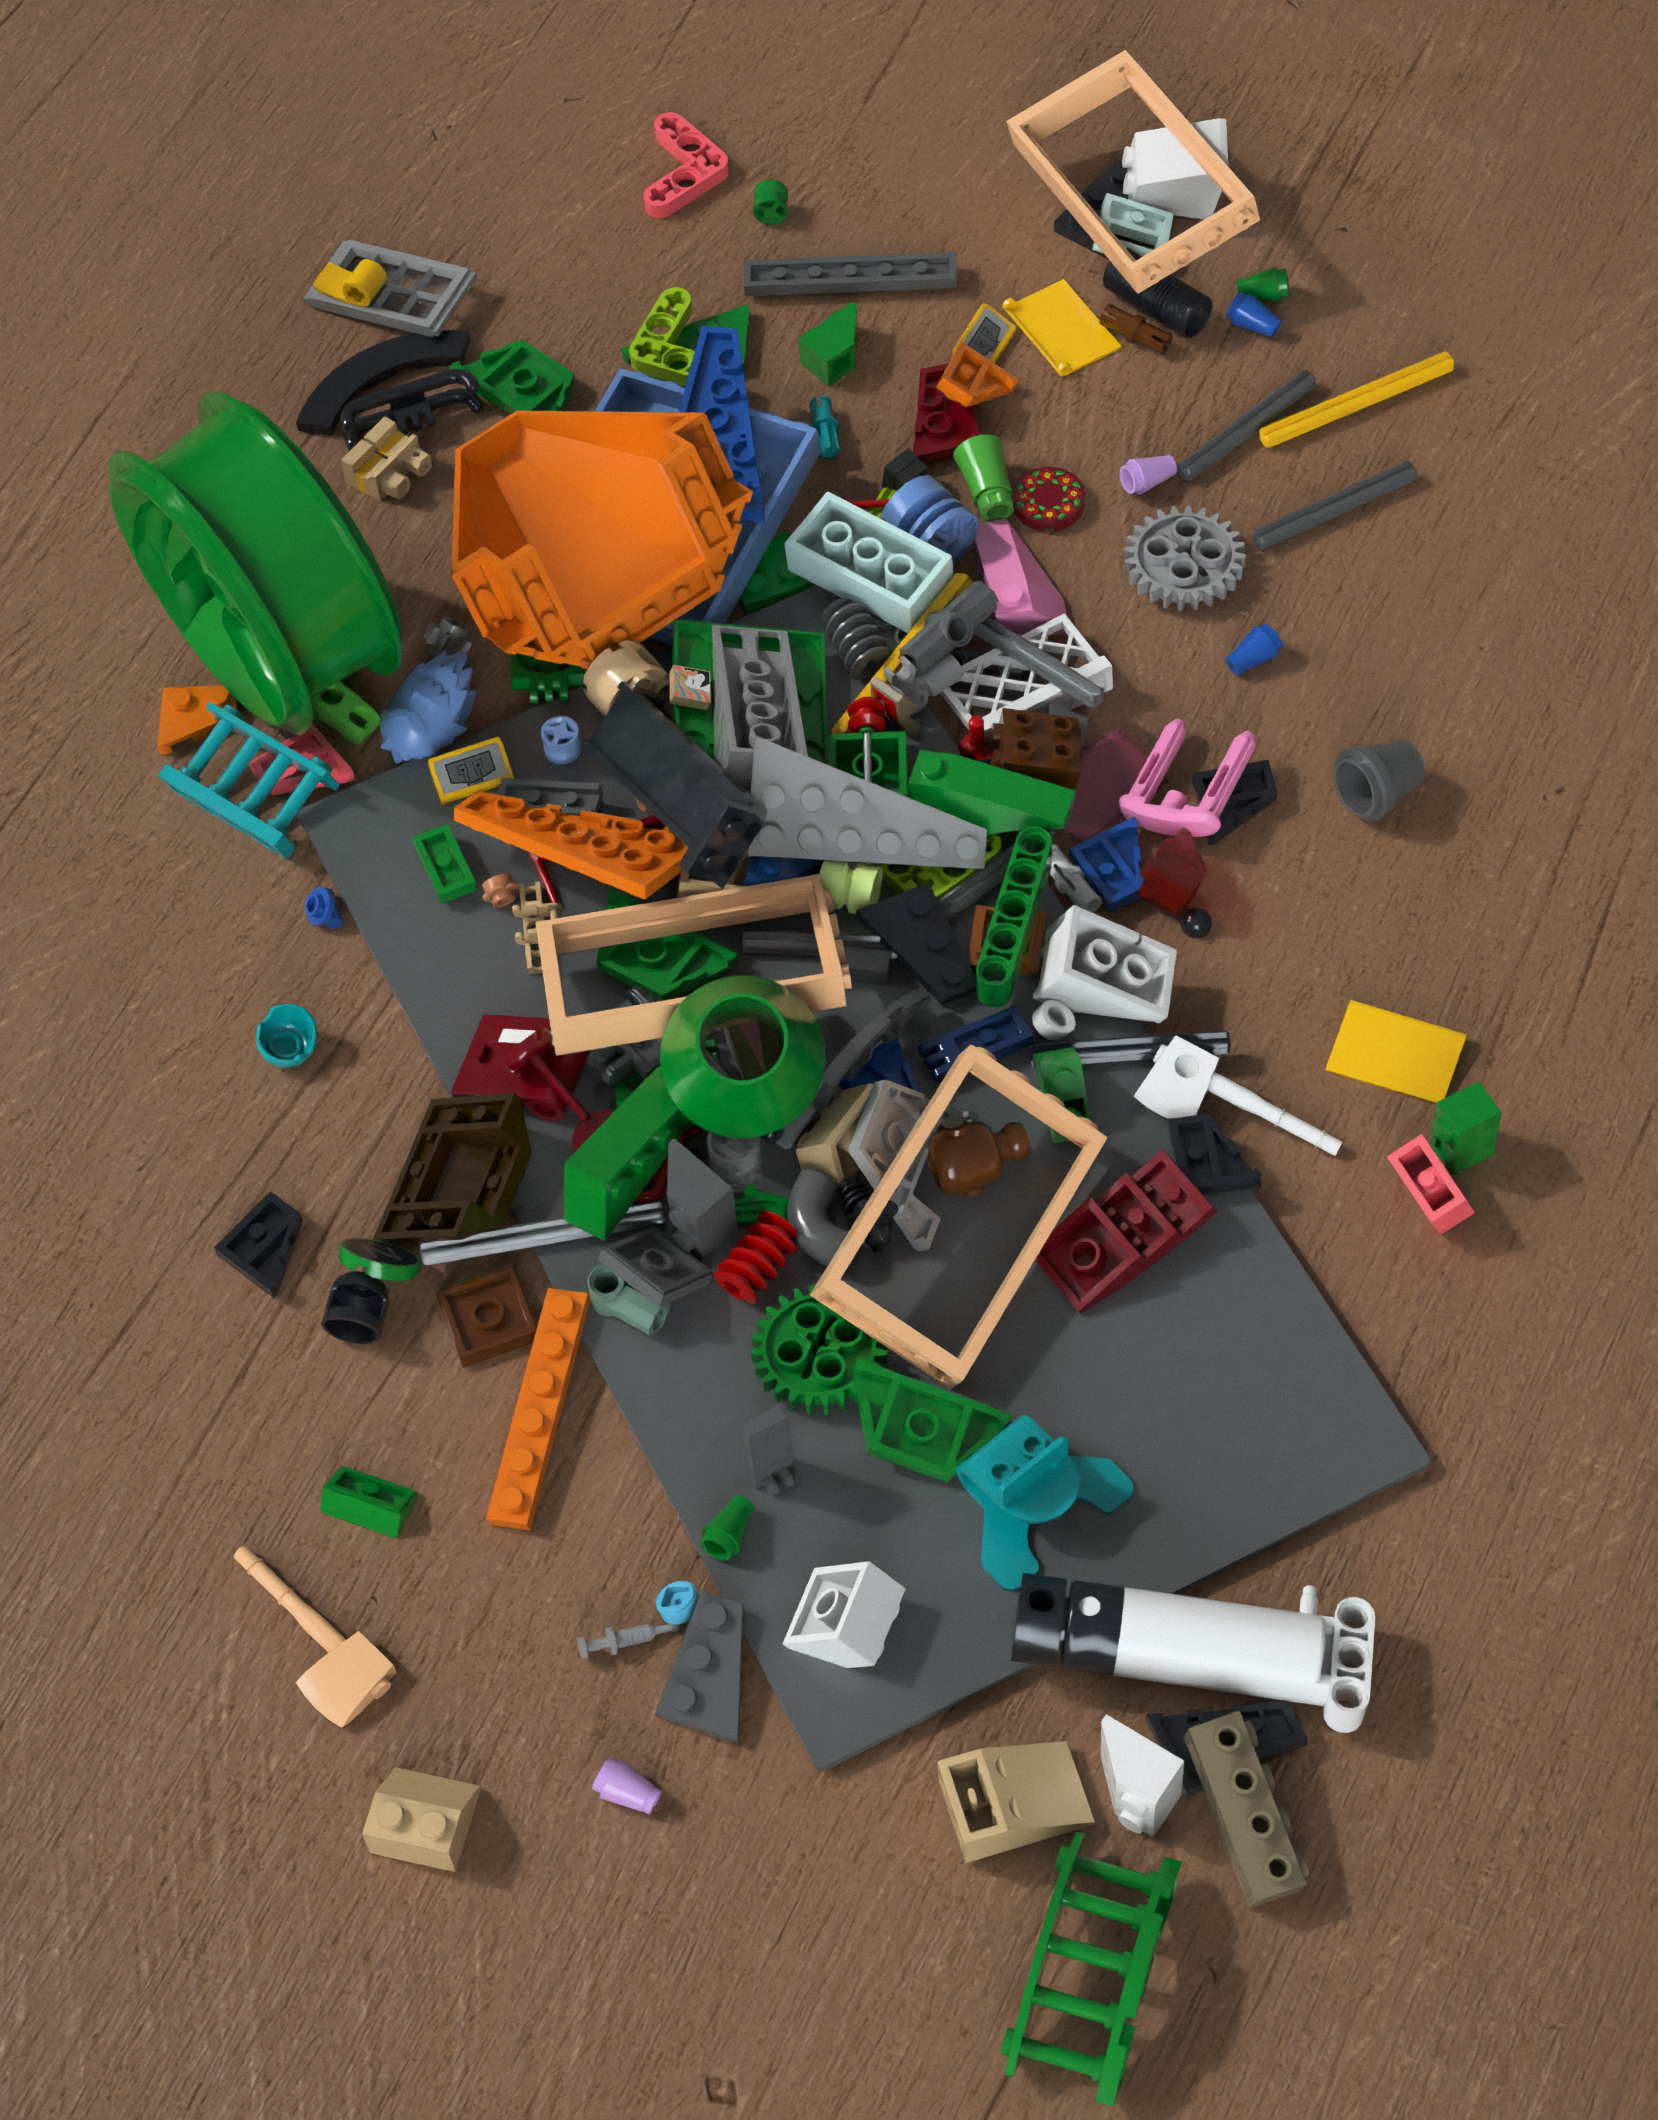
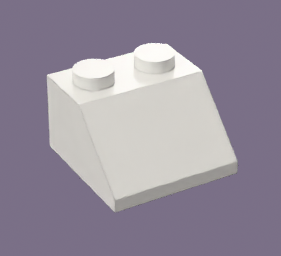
M870 1561L814 1568L783 1645L794 1651L845 1668L875 1666L877 1659L884 1650V1641L890 1626L899 1613V1604L906 1588Z
M1106 1714L1101 1721L1100 1756L1114 1813L1118 1816L1120 1823L1130 1831L1138 1834L1143 1831L1154 1837L1182 1795L1184 1760Z

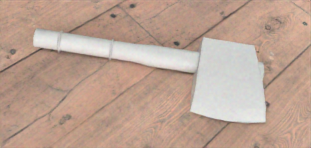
M1177 1035L1168 1047L1163 1044L1160 1046L1153 1059L1155 1065L1133 1096L1152 1111L1167 1119L1197 1115L1205 1093L1209 1091L1245 1111L1275 1124V1127L1279 1126L1315 1145V1148L1319 1147L1336 1156L1343 1143L1341 1140L1325 1133V1130L1322 1131L1286 1112L1285 1109L1282 1110L1247 1088L1214 1072L1219 1058Z

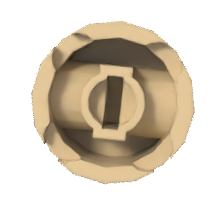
M625 640L619 642L618 644L622 648L614 652L610 647L607 648L590 664L584 675L583 683L587 687L584 693L604 717L621 692L617 688L620 681L655 692L664 700L670 698L668 672L637 641Z

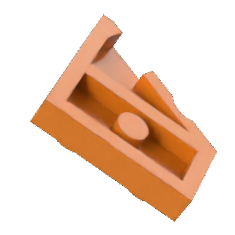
M961 342L936 388L942 391L950 400L959 402L967 408L1012 393L1020 380Z
M223 685L163 687L157 745L160 755L171 753L172 745L188 738H192L193 742L208 737L218 723L214 716L206 709L209 702L222 709L227 704L239 711L240 702Z

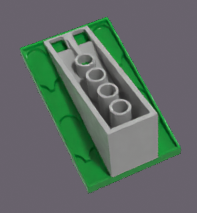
M674 619L673 665L710 671L711 704L707 710L673 704V723L749 794H751L754 735L828 765L824 633Z

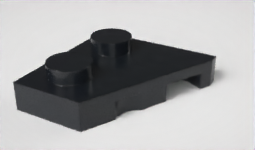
M1269 760L1247 763L1219 816L1221 821L1220 829L1215 834L1206 836L1208 845L1216 844L1276 801L1277 789ZM1218 769L1192 774V784L1198 806Z
M1209 1113L1168 1119V1130L1175 1163L1203 1195L1261 1187L1260 1172L1256 1168L1253 1170L1240 1156V1149L1230 1138L1222 1134L1221 1127Z
M270 1191L214 1247L216 1255L272 1298H275L279 1292L303 1222L301 1214Z

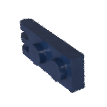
M1014 1005L926 1041L918 1046L917 1051L922 1058H926L924 1063L927 1069L933 1070L931 1076L934 1082L940 1083L945 1078L958 1055L970 1044L990 1051L996 1059H999L1033 1044V1034L1017 1006Z

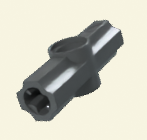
M982 581L972 583L943 611H934L925 619L924 628L899 649V660L900 657L905 656L915 665V676L922 677L955 646H964L969 643L974 629L997 609V602L999 600L995 592Z

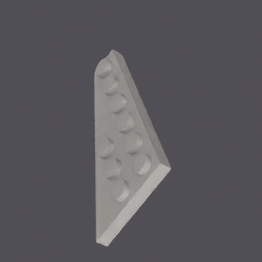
M754 735L751 795L767 809V815L764 825L747 850L748 856L975 869L985 868L987 829Z

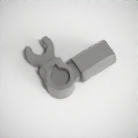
M947 653L922 677H915V665L905 656L900 657L902 667L899 672L893 673L886 667L883 673L893 688L917 704L911 715L917 714L925 708L928 696H936L964 676L961 665L950 653Z

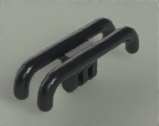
M451 369L352 400L343 408L340 415L341 426L346 432V447L350 451L359 442L360 435L371 430L384 416L396 422L398 430L406 435L408 434L407 422L411 421L414 431L422 430L420 418L423 417L428 427L434 426L436 422L432 410L451 404L465 403L472 412L480 413L484 407L482 400L476 394L480 390V384L476 377L468 371ZM458 383L466 388L451 389L425 397V392L450 384ZM386 404L390 405V409L355 420L356 415L361 412Z

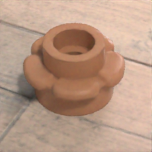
M511 874L493 876L482 884L485 892L482 896L483 900L493 903L494 907H503L515 901V895L519 892V884L514 882Z

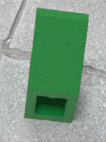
M854 302L849 303L841 310L833 312L828 319L815 328L809 329L799 338L800 363L827 386H831L856 368L858 315L857 305Z
M1074 1047L1033 1054L1039 1091L1060 1099L1064 1103L1065 1108L1077 1117H1084L1090 1120L1081 1057ZM1048 1126L1053 1144L1070 1141Z

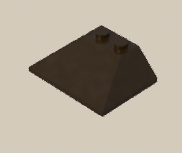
M516 1093L431 1099L373 1240L387 1243L463 1240L503 1225L511 1210V1204L525 1175V1169L532 1154L520 1097Z

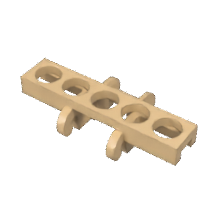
M540 881L535 882L534 886L524 887V884H519L521 909L519 905H513L512 913L514 916L523 919L524 937L521 932H517L515 934V941L520 945H525L528 975L543 973L542 966L534 967L532 960L540 957V950H531L530 945L538 943L537 929L528 928L536 925V922L545 921V917H550V919L559 918L564 909L560 903L543 904ZM536 893L537 900L526 901L525 895Z

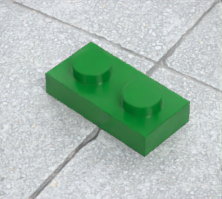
M448 823L412 837L414 848L441 904L477 891L476 881Z

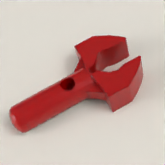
M973 716L969 719V734L958 742V749L963 757L972 760L991 759L992 752L985 746L984 720L980 716Z

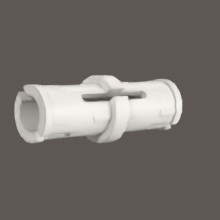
M1052 844L1050 875L1055 879V887L1060 893H1066L1076 906L1094 913L1101 906L1102 898L1086 882L1081 868L1073 866L1062 853L1060 847Z

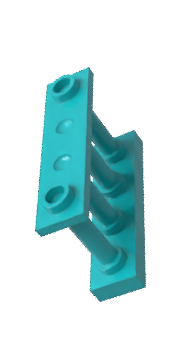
M209 702L206 709L218 721L217 725L187 767L182 766L178 771L165 764L157 776L173 792L287 860L296 847L286 837L289 832L286 828L319 782L334 791L337 790L339 784L330 774L333 769L320 758L313 756L309 760L244 722L245 717L233 707L226 704L222 709ZM231 730L246 738V742L215 785L210 784L207 788L199 783L201 781L199 775ZM260 747L275 755L276 758L245 802L240 801L238 805H235L228 801L230 798L228 795L229 791ZM292 765L304 772L305 776L274 820L269 819L265 823L258 819L259 813L257 810L288 766Z

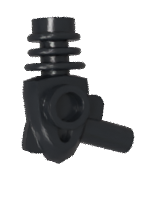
M857 1177L845 1179L839 1184L837 1190L839 1200L843 1203L844 1213L848 1216L849 1229L852 1228L873 1194ZM888 1201L865 1238V1241L871 1245L874 1253L880 1252L882 1248L890 1243V1229L893 1225V1217L898 1212V1206L893 1201Z

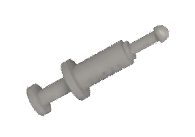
M644 1624L618 1631H613L612 1627H606V1637L585 1641L583 1636L577 1638L580 1656L582 1659L588 1658V1652L604 1648L609 1649L611 1656L617 1655L618 1648L652 1641L656 1634L678 1631L680 1625L666 1624L653 1627L652 1625Z

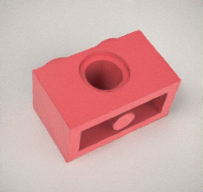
M1422 1134L1387 1156L1439 1235L1447 1232L1475 1213Z

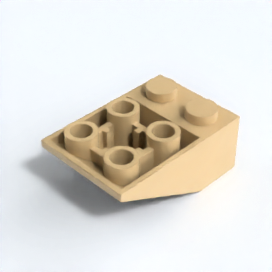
M1067 1741L980 1748L937 1761L939 1784L965 1863L1095 1825Z

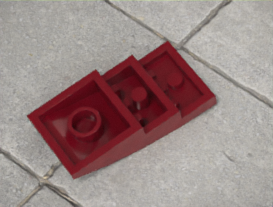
M1162 1149L1132 1177L1125 1173L1097 1200L1089 1197L1052 1230L1035 1261L1079 1313H1083L1154 1265L1218 1211Z

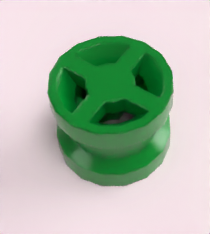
M765 180L756 185L754 189L755 202L753 204V216L756 220L763 224L775 225L786 219L788 213L786 203L789 195L786 185L776 180Z

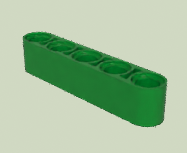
M1031 826L1025 828L1016 838L977 964V996L979 1001L988 1007L998 1008L1004 1006L1013 996L1051 871L1052 838L1050 833L1041 827ZM998 980V981H1000V982L993 983V982H989V981Z

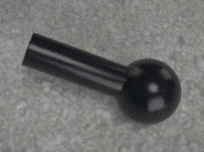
M1151 886L1146 889L1142 896V900L1180 922L1183 933L1188 937L1201 938L1209 933L1212 920L1206 910L1199 907L1187 909Z

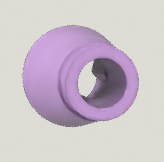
M1171 455L1129 459L1120 468L1122 486L1129 494L1136 493L1141 495L1170 477L1175 476L1177 473L1176 462Z
M608 1757L592 1786L593 1790L600 1793V1799L640 1812L643 1811L648 1815L653 1811L662 1793L660 1789L656 1788L655 1785L622 1758L616 1761Z

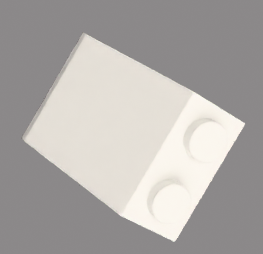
M1218 118L1190 123L1228 166L1226 119ZM1167 127L1136 132L1131 147H1125L1122 159L1123 168H1128L1123 184V193L1128 195V199L1172 212L1175 216L1206 219L1213 215L1222 190Z

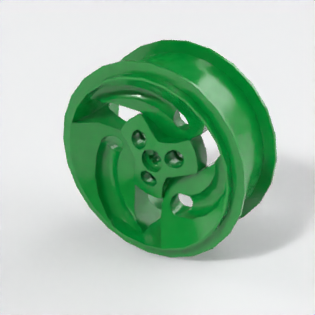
M210 391L198 403L199 424L157 457L146 461L129 451L119 450L113 454L108 461L110 502L120 531L145 580L170 619L205 666L250 713L266 724L280 727L286 732L300 736L312 728L313 709L310 700L314 696L364 667L374 673L386 676L401 667L403 651L400 639L402 630L398 610L388 583L370 547L335 492L302 450L279 426L258 409L245 402L238 401L224 392Z

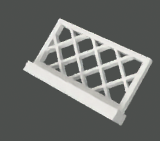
M1065 613L1021 635V637L1043 651L1064 654L1061 662L1065 665L1068 664L1070 655L1086 658L1089 663L1080 668H1070L1103 688L1104 693L1113 689L1112 664L1105 655L1101 657L1097 655ZM1061 629L1069 636L1067 645L1047 641L1049 635ZM998 648L961 666L964 676L953 684L959 681L972 683L969 694L953 692L950 687L940 692L968 730L969 719L972 717L970 715L972 705L992 709L990 714L982 717L984 720L985 746L990 751L996 749L995 746H990L989 743L991 726L993 723H999L1003 708L1048 714V703L1059 705L1068 710L1084 704L1051 682L1046 685L1034 683L1037 673ZM990 665L1005 666L1002 678L982 675L984 668ZM1011 668L1031 671L1028 682L1008 679ZM979 684L998 687L995 699L975 696ZM1005 689L1025 692L1023 697L1013 702L1002 700Z

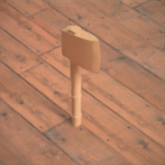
M246 1545L236 1551L234 1558L247 1570V1574L252 1575L278 1600V1604L283 1605L295 1617L302 1628L328 1652V1654L308 1669L296 1684L320 1713L343 1728L358 1716L374 1698L379 1699L390 1689L391 1683L389 1681L396 1675L394 1665L359 1631L346 1640L325 1618L307 1605L295 1593L293 1588H289L264 1563L262 1558H259Z

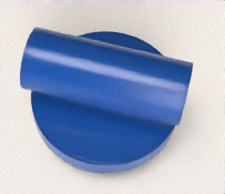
M325 887L315 888L305 901V912L309 922L316 926L326 924L332 929L340 927L343 924V920L333 890Z

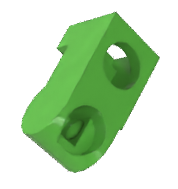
M340 682L325 689L310 700L313 709V720L319 724L325 722L337 730L346 740L355 745H360L380 725V717L377 712L363 701L359 695ZM327 691V694L321 699L322 694Z

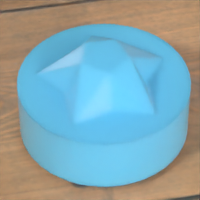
M688 1581L673 1582L663 1588L658 1594L656 1607L665 1622L673 1625L682 1624L691 1620L700 1595L696 1587Z

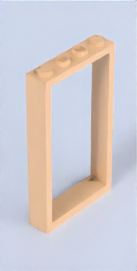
M972 1044L962 1051L954 1061L810 1294L814 1299L948 1389H952L964 1380L1108 1138L1098 1131L1097 1125L1091 1120L1077 1117L1065 1108L1064 1103L1051 1094L1042 1093L1030 1085L1031 1082L1025 1075L1018 1071L1008 1070L996 1061V1057L990 1051L981 1047H975ZM970 1072L1082 1148L960 1355L956 1358L842 1281L841 1277L963 1079Z

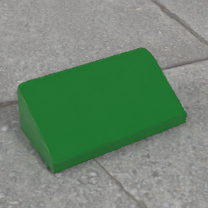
M341 1466L323 1486L320 1509L326 1515L392 1538H397L418 1498V1492Z

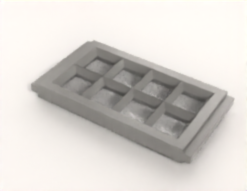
M348 240L341 243L329 262L353 272L361 260L370 259L380 264L387 273L386 282L370 305L359 307L338 301L315 290L313 285L303 299L305 304L311 305L312 308L433 338V336H439L477 279L476 272L470 271L469 268Z

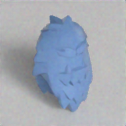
M444 651L427 664L422 663L418 665L405 682L399 684L394 697H390L387 709H383L380 719V732L383 738L381 749L391 751L396 764L403 760L423 759L426 756L437 754L441 748L453 744V738L461 735L468 729L465 723L472 711L476 690L470 691L473 669L471 667L466 668L468 662V654L463 651L448 656V653Z

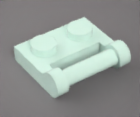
M1107 193L1103 200L1100 218L1112 233L1154 245L1155 250L1169 241L1174 213ZM1118 239L1125 248H1130L1141 256H1145L1153 251V249ZM1094 242L1092 250L1103 253Z

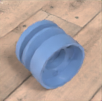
M929 475L919 476L905 483L893 494L880 516L886 522L950 554L953 566L964 557L972 546L979 526L976 515L971 510L965 508L961 501L954 499L949 490Z

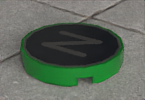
M345 1239L341 1242L338 1253L339 1261L348 1269L356 1270L357 1265L366 1268L365 1274L370 1275V1277L388 1281L404 1282L411 1280L412 1277L416 1278L419 1276L422 1264L421 1258L412 1251L398 1245L373 1239Z

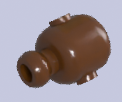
M965 1120L961 1125L933 1134L927 1143L929 1150L927 1159L933 1178L940 1191L950 1196L961 1194L965 1197H972L982 1193L984 1186L990 1185L1000 1178L1003 1172L1002 1161L1008 1159L1020 1161L1025 1159L1031 1152L1027 1133L1023 1125L1018 1122L1007 1123L1001 1131L993 1133L990 1127L982 1121L968 1122Z

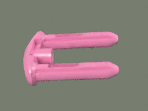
M1175 719L1165 726L1129 794L1122 795L1118 800L1120 810L1127 820L1135 817L1139 827L1160 834L1180 837L1213 835L1221 827L1219 816L1256 748L1255 735L1250 731H1244L1234 738L1198 807L1187 805L1188 798L1176 790L1168 791L1161 805L1150 804L1186 737L1185 722L1181 719Z

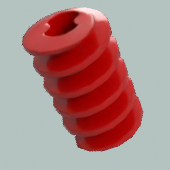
M762 1211L757 1216V1222L752 1223L747 1229V1235H743L737 1241V1247H733L727 1254L728 1259H724L718 1265V1271L713 1272L716 1282L733 1297L754 1305L758 1301V1297L752 1288L759 1292L766 1291L768 1285L763 1277L774 1280L778 1274L773 1265L783 1268L787 1264V1259L782 1252L787 1255H794L797 1251L795 1244L791 1240L797 1237L796 1230L788 1221L776 1213Z

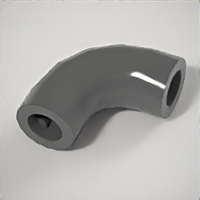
M804 1168L793 1185L786 1210L787 1219L796 1230L797 1237L794 1240L802 1252L827 1267L849 1230L836 1226L828 1217V1208L838 1190L836 1182L817 1170Z

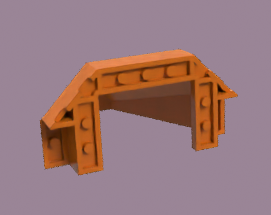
M515 411L455 449L451 576L482 636L489 639L505 653L533 656L538 660L562 665L566 663L588 670L590 664L607 648L610 647L614 652L622 648L618 644L619 642L630 640L640 643L673 622L674 619L679 618L721 590L725 575L722 572L728 554H733L742 527L739 521L745 502L750 503L753 491L733 479L734 475L706 413Z

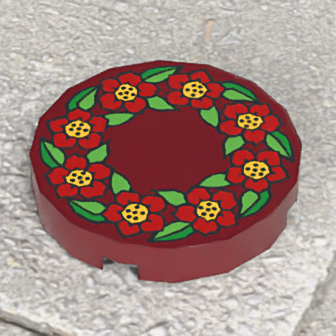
M1047 466L1033 469L1022 475L1014 484L1012 495L1014 514L1024 525L1034 530L1045 531V528L1053 527L1054 531L1065 529L1074 524L1083 514L1085 506L1083 484L1073 473L1063 468Z

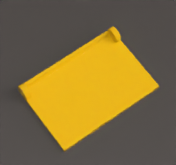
M1064 279L1017 302L1014 298H1008L1002 305L1003 309L1061 377L1122 348L1108 329L1100 325V320Z
M1350 1000L1325 1071L1436 1104V1102L1446 1097L1468 1034Z

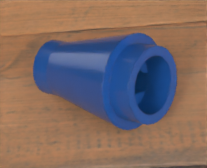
M1241 291L1233 299L1226 314V317L1232 320V325L1264 334L1269 338L1274 337L1282 323V319L1273 314L1253 294L1248 293L1246 295Z
M1264 623L1260 627L1254 626L1234 651L1225 658V662L1236 676H1240L1245 671L1277 657L1278 651L1283 648V643L1270 625Z

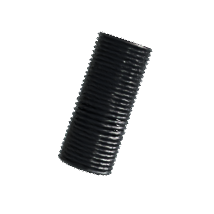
M1126 248L1135 260L1143 257L1132 249ZM1109 261L1104 271L1103 286L1186 339L1197 335L1209 320L1213 308L1211 298L1172 274L1137 294L1111 261Z

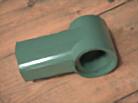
M604 1264L596 1266L590 1271L587 1279L590 1300L593 1309L599 1315L605 1317L615 1316L649 1336L655 1332L658 1333L666 1321L670 1311V1303L658 1307ZM605 1288H615V1290L610 1293L600 1292Z

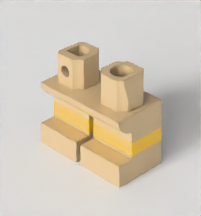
M385 416L364 436L365 441L361 439L341 459L346 484L379 501H382L387 495L401 500L410 488V481L406 475L411 471L419 477L424 476L432 467L430 455L419 448L417 435L406 436L397 430L394 421Z

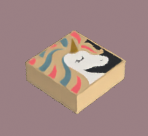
M673 665L669 672L670 704L707 710L711 704L710 671Z

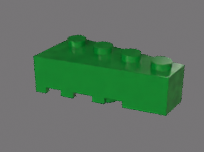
M660 1066L641 1083L564 1163V1220L603 1241H606L668 1157V1143L674 1138L679 1142L680 1136L685 1129L694 1125L693 1122L680 1112L672 1101L665 1086Z

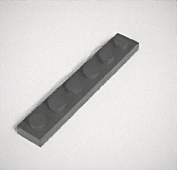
M956 252L744 260L745 296L957 288Z

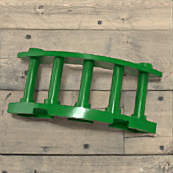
M1076 1832L1070 1847L1062 1845L1055 1866V1872L1060 1874L1040 1933L1015 2029L1007 2028L1001 2048V2055L1008 2057L1004 2075L1014 2077L1023 2056L1092 2076L1091 2081L1099 2083L1095 2101L1114 2107L1122 2086L1136 2026L1127 2024L1128 2018L1135 2019L1140 1998L1144 1997L1154 1962L1153 1951L1157 1938H1161L1174 1900L1182 1861L1164 1856L1159 1872L1150 1870L1149 1874L1081 1856L1085 1834ZM1077 1873L1144 1892L1143 1897L1148 1898L1149 1901L1147 1905L1139 1903L1137 1907L1070 1888ZM1064 1906L1132 1925V1931L1139 1932L1134 1951L1125 1950L1124 1954L1055 1935ZM1049 1953L1119 1972L1118 1977L1125 1979L1120 2002L1111 2001L1110 2005L1040 1986ZM1035 2004L1104 2024V2029L1112 2031L1106 2055L1098 2053L1096 2058L1027 2038Z

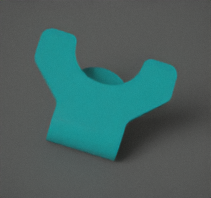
M1021 1415L956 1467V1473L961 1484L984 1510L982 1567L1001 1588L1007 1591L1020 1589L1023 1572L1038 1574L1039 1563L1032 1555L1027 1540L1031 1523H1046L1061 1517L1070 1510L1076 1500L1087 1502L1102 1513L1110 1514L1132 1497L1134 1491L1132 1481L1112 1460L1097 1457L1069 1456L1068 1439L1064 1435H1061L1054 1441L1027 1415Z

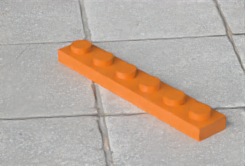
M554 1288L547 1289L486 1516L489 1525L526 1531L531 1530L591 1302L588 1293Z

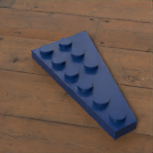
M702 326L679 412L706 413L734 475L733 479L753 491L750 503L745 502L740 520L765 523L738 330Z

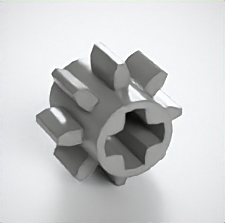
M443 617L439 624L431 621L423 637L430 644L427 650L428 653L434 657L444 651L448 653V656L463 651L468 654L473 643L466 636L469 630L468 627L448 617Z

